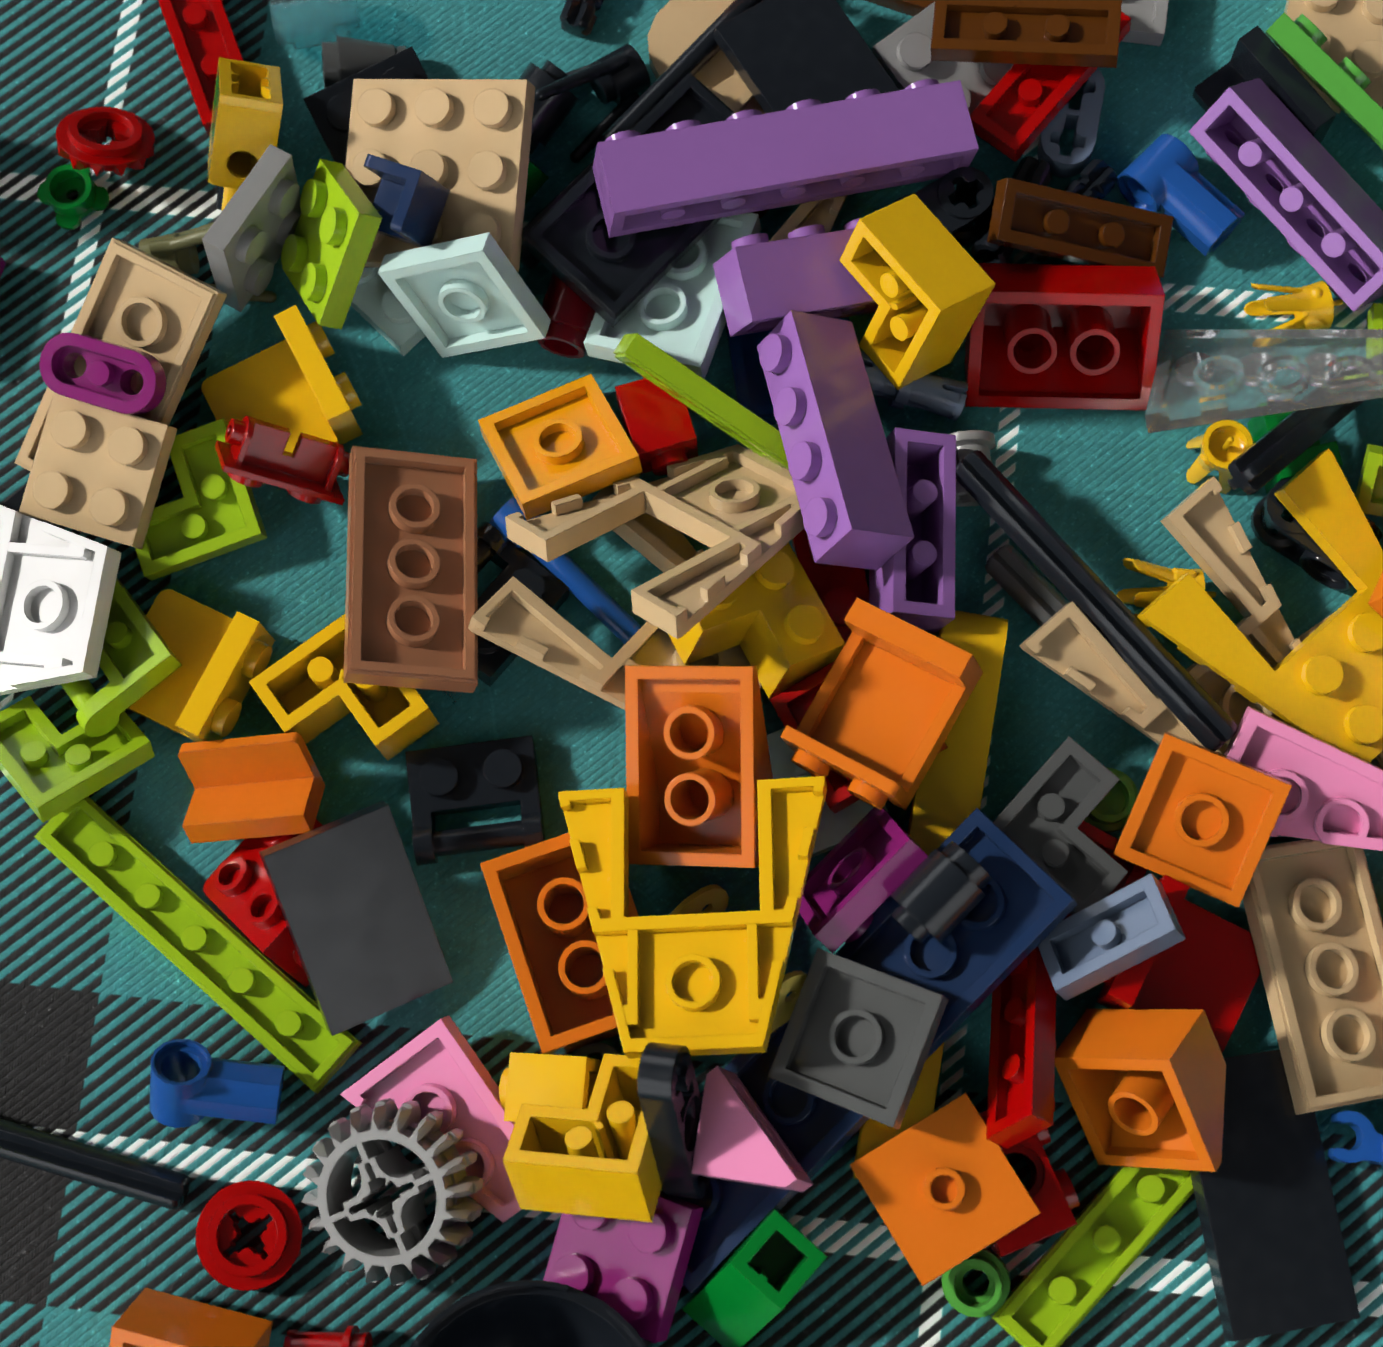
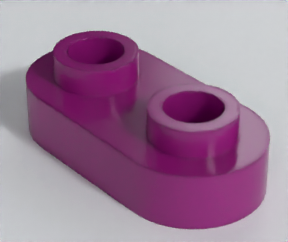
M76 333L56 335L47 342L41 352L39 363L41 376L45 384L59 395L125 414H144L150 412L159 405L166 391L164 369L159 361L148 353ZM82 355L86 361V370L79 377L75 372L74 363ZM136 372H139L143 377V387L136 394L131 388V378Z

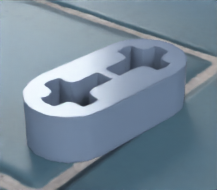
M1098 69L1082 86V93L1084 95L1082 96L1079 109H1068V101L1040 134L1037 147L1038 159H1044L1050 164L1049 171L1054 176L1072 177L1078 175L1090 161L1096 142L1105 93V80ZM1064 128L1074 130L1072 147L1074 149L1071 156L1059 154L1060 147L1058 144Z

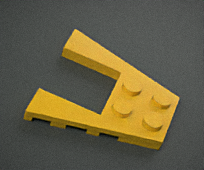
M1327 449L1313 458L1277 490L1274 495L1337 566L1357 592L1277 665L1272 668L1190 572L1177 579L1136 617L1146 628H1154L1178 645L1176 649L1200 666L1206 665L1235 686L1233 689L1252 703H1260L1284 720L1286 724L1370 763L1383 751V618L1368 604L1383 571V549L1334 454L1330 449Z
M825 776L757 780L760 910L629 917V796L625 788L558 792L559 803L564 812L571 839L569 841L576 869L580 874L588 905L587 911L592 931L596 936L604 967L602 970L623 1051L629 1059L641 1058L643 1050L649 1042L687 1046L691 1056L767 1052L827 794Z

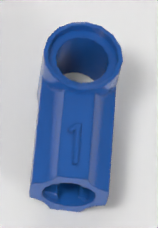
M1161 134L1117 176L1118 188L1132 207L1173 216L1172 227L1205 257L1209 253L1214 252L1229 237L1245 215L1242 210L1199 173V165L1192 151L1182 141L1169 134Z
M174 1039L165 1042L154 1051L151 1057L150 1112L154 1119L162 1125L172 1128L189 1127L197 1124L205 1116L276 1124L281 1103L285 1066L213 1058L206 1047L189 1039Z

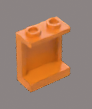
M856 598L844 619L852 631L798 728L795 730L786 725L780 738L794 751L790 761L814 776H825L826 779L828 773L832 771L851 781L847 791L863 802L882 810L886 802L889 801L906 810L983 671L973 654Z

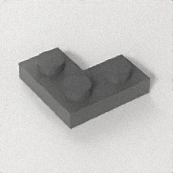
M1069 736L993 823L1077 902L1078 905L1069 913L1073 915L1107 897L1128 871L1078 829L1079 825L1120 779Z

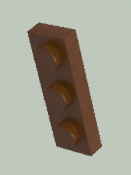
M935 0L931 61L1117 68L1122 0Z
M1007 177L997 181L987 242L1085 265L1155 266L1159 278H1163L1174 217Z

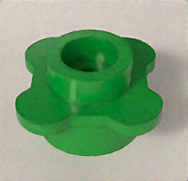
M71 163L52 170L45 181L40 184L37 191L39 200L53 208L56 213L57 224L65 230L78 228L82 218L93 211L104 210L110 200L107 190L104 187L97 186L91 179L90 168L73 169ZM75 191L79 193L75 200L68 198Z

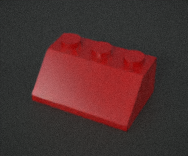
M978 263L996 284L965 337V382L968 383V390L965 393L967 395L965 407L1151 411L1165 293L1155 266Z

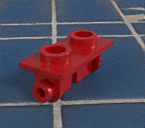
M245 416L242 421L232 418L226 429L225 442L216 441L215 448L222 471L226 472L234 481L249 487H261L265 483L283 488L294 498L309 504H320L322 500L343 506L345 499L336 480L337 476L347 477L349 475L350 453L344 451L343 444L300 432L293 453L284 451L291 434L289 428L250 416Z

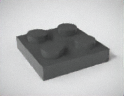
M817 948L768 1077L899 1130L949 999L938 993Z

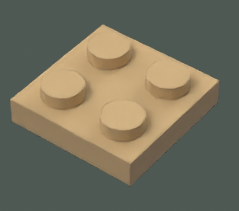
M53 393L19 513L142 549L177 429L166 424L131 414L115 412Z

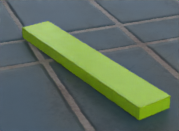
M89 796L52 817L34 836L313 1092L319 1093L362 1044L348 1030L332 1036L326 1028L317 1002Z

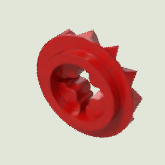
M104 106L77 110L64 117L56 128L59 156L70 159L73 169H93L96 177L104 171H113L118 176H123L126 168L143 169L146 159L154 156L155 135L151 126L138 115L126 110ZM107 137H112L109 145L102 144L106 142Z
M261 1181L237 1182L216 1193L202 1210L196 1228L197 1253L205 1270L222 1285L243 1291L262 1289L284 1278L296 1259L301 1255L302 1232L305 1225L300 1219L294 1200L273 1184ZM234 1213L249 1223H257L270 1217L273 1218L266 1225L267 1229L260 1236L265 1245L263 1249L269 1255L268 1257L263 1253H258L253 1247L235 1251L231 1255L228 1253L236 1246L235 1242L242 1235L237 1225L239 1221L233 1215Z

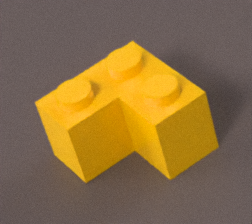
M915 193L860 218L839 260L878 304V308L859 346L897 390L951 363L996 284Z
M789 542L684 636L676 639L669 635L684 665L740 645L750 665L757 666L758 680L769 699L834 662L845 645L844 640Z
M345 614L248 681L284 733L297 732L301 734L305 744L351 712L376 748L389 761L439 725L430 708L415 688L344 683Z
M604 1054L587 1109L521 1103L503 1158V1163L520 1209L643 1222L653 1221L662 1184L638 1097L637 1077L641 1058L629 1059L626 1055Z

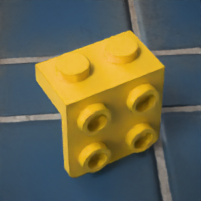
M296 305L274 315L285 340L208 377L202 384V393L216 420L224 418L227 422H230L234 418L242 421L245 416H250L289 428L291 434L284 451L293 453L300 432L340 444H345L363 434L351 411L362 404L348 376L344 371L333 377L325 358L335 354L324 330L316 321L306 325Z
M163 590L157 595L146 616L182 666L127 709L195 742L223 739L233 730L239 719L242 702L251 687L248 681L266 669L272 655V646L275 640L259 621L237 611L234 618H231L174 590Z

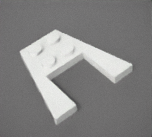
M0 505V696L97 678L121 552Z

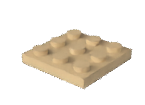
M353 79L345 168L372 205L382 178L364 167L367 154L423 171L450 190L432 244L490 232L513 267L519 272L535 86L527 79ZM377 233L365 267L380 268L385 255L419 248V246Z

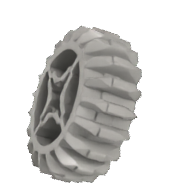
M391 1098L378 1101L375 1104L374 1110L369 1105L362 1104L350 1111V1120L341 1117L333 1121L328 1128L331 1138L325 1137L317 1141L312 1148V1151L321 1162H315L307 1166L306 1171L302 1175L318 1185V1188L305 1193L301 1203L318 1207L320 1215L310 1221L308 1229L320 1231L325 1228L329 1234L330 1239L325 1242L322 1253L332 1254L339 1249L345 1252L342 1272H352L364 1263L366 1283H376L386 1273L392 1286L404 1284L411 1278V1274L418 1280H424L436 1272V1264L445 1267L457 1258L458 1252L455 1245L464 1246L473 1237L474 1232L466 1222L478 1218L483 1207L467 1196L482 1189L485 1180L477 1176H467L465 1168L477 1160L478 1153L467 1151L460 1155L454 1145L461 1141L463 1130L454 1128L443 1134L440 1131L443 1123V1112L437 1110L427 1114L421 1120L419 1101L410 1100L402 1104L399 1110L394 1099ZM390 1141L401 1144L413 1151L424 1164H414L407 1160L402 1154L399 1145L392 1146ZM358 1154H360L362 1162L357 1166L362 1181L360 1190L353 1197L351 1185L352 1171ZM409 1182L414 1184L411 1188L400 1193V1196L392 1199L390 1195L378 1200L373 1198L374 1195L387 1189L386 1186L394 1183L396 1187ZM434 1185L436 1190V1211L431 1227L427 1231L423 1222L428 1217L425 1210L424 1197L428 1188ZM363 1218L377 1222L384 1230L386 1236L374 1230Z

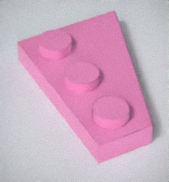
M1248 706L1237 727V732L1232 737L1223 755L1292 784V788L1270 836L1277 837L1278 835L1317 840L1324 844L1383 851V769Z
M449 1015L439 1019L340 1094L355 1107L367 1104L373 1110L375 1104L385 1098L394 1099L398 1110L402 1104L410 1100L419 1101L421 1120L434 1110L443 1112V1123L440 1128L443 1134L454 1128L463 1130L461 1141L454 1145L459 1154L461 1155L467 1151L478 1153L477 1160L466 1167L465 1170L467 1176H477L485 1181L483 1182L482 1189L468 1196L503 1223L522 1210L519 1207L503 1163L515 1122L504 1121L505 1108L500 1103L498 1085Z

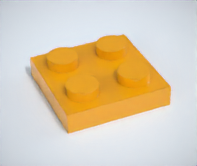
M592 374L478 420L482 436L526 520L552 510V501L577 493L584 497L612 485L613 482L642 472L637 451Z

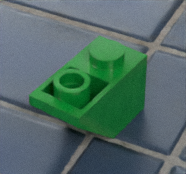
M773 1209L697 1294L694 1293L682 1307V1310L723 1347H743L784 1309L827 1256L781 1213Z

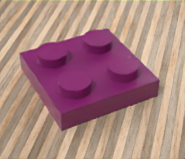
M873 807L808 874L799 913L814 937L834 953L844 942L850 943L855 941L867 930L873 920V912L909 877L928 855L884 808L880 810Z
M660 1191L652 1222L562 1213L543 1280L569 1285L596 1297L616 1310L636 1329L641 1338L652 1343L665 1341L670 1331L703 1207L675 1196L666 1195Z

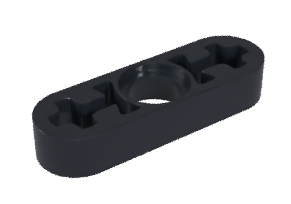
M649 1042L644 1048L640 1059L637 1090L663 1191L666 1195L702 1199L708 1190L710 1178L691 1173L702 1101L690 1051L687 1046Z

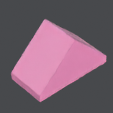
M719 1066L711 1070L706 1075L691 1173L714 1179L804 1192L812 1186L813 1182L737 1074Z

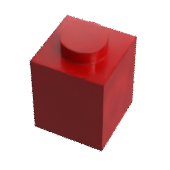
M646 378L615 387L618 407L627 436L640 458L641 474L653 471L654 475H667L668 465L686 462L688 459L698 456L697 437L687 406Z

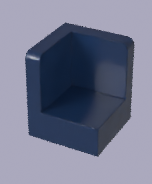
M367 154L364 167L382 178L373 202V206L382 217L377 233L419 247L431 245L450 190L421 170Z

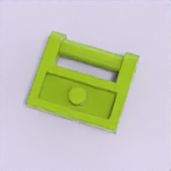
M117 578L99 664L110 683L98 692L88 679L60 684L78 710L76 713L78 723L90 737H99L112 731L117 726L120 714L182 666L131 594Z

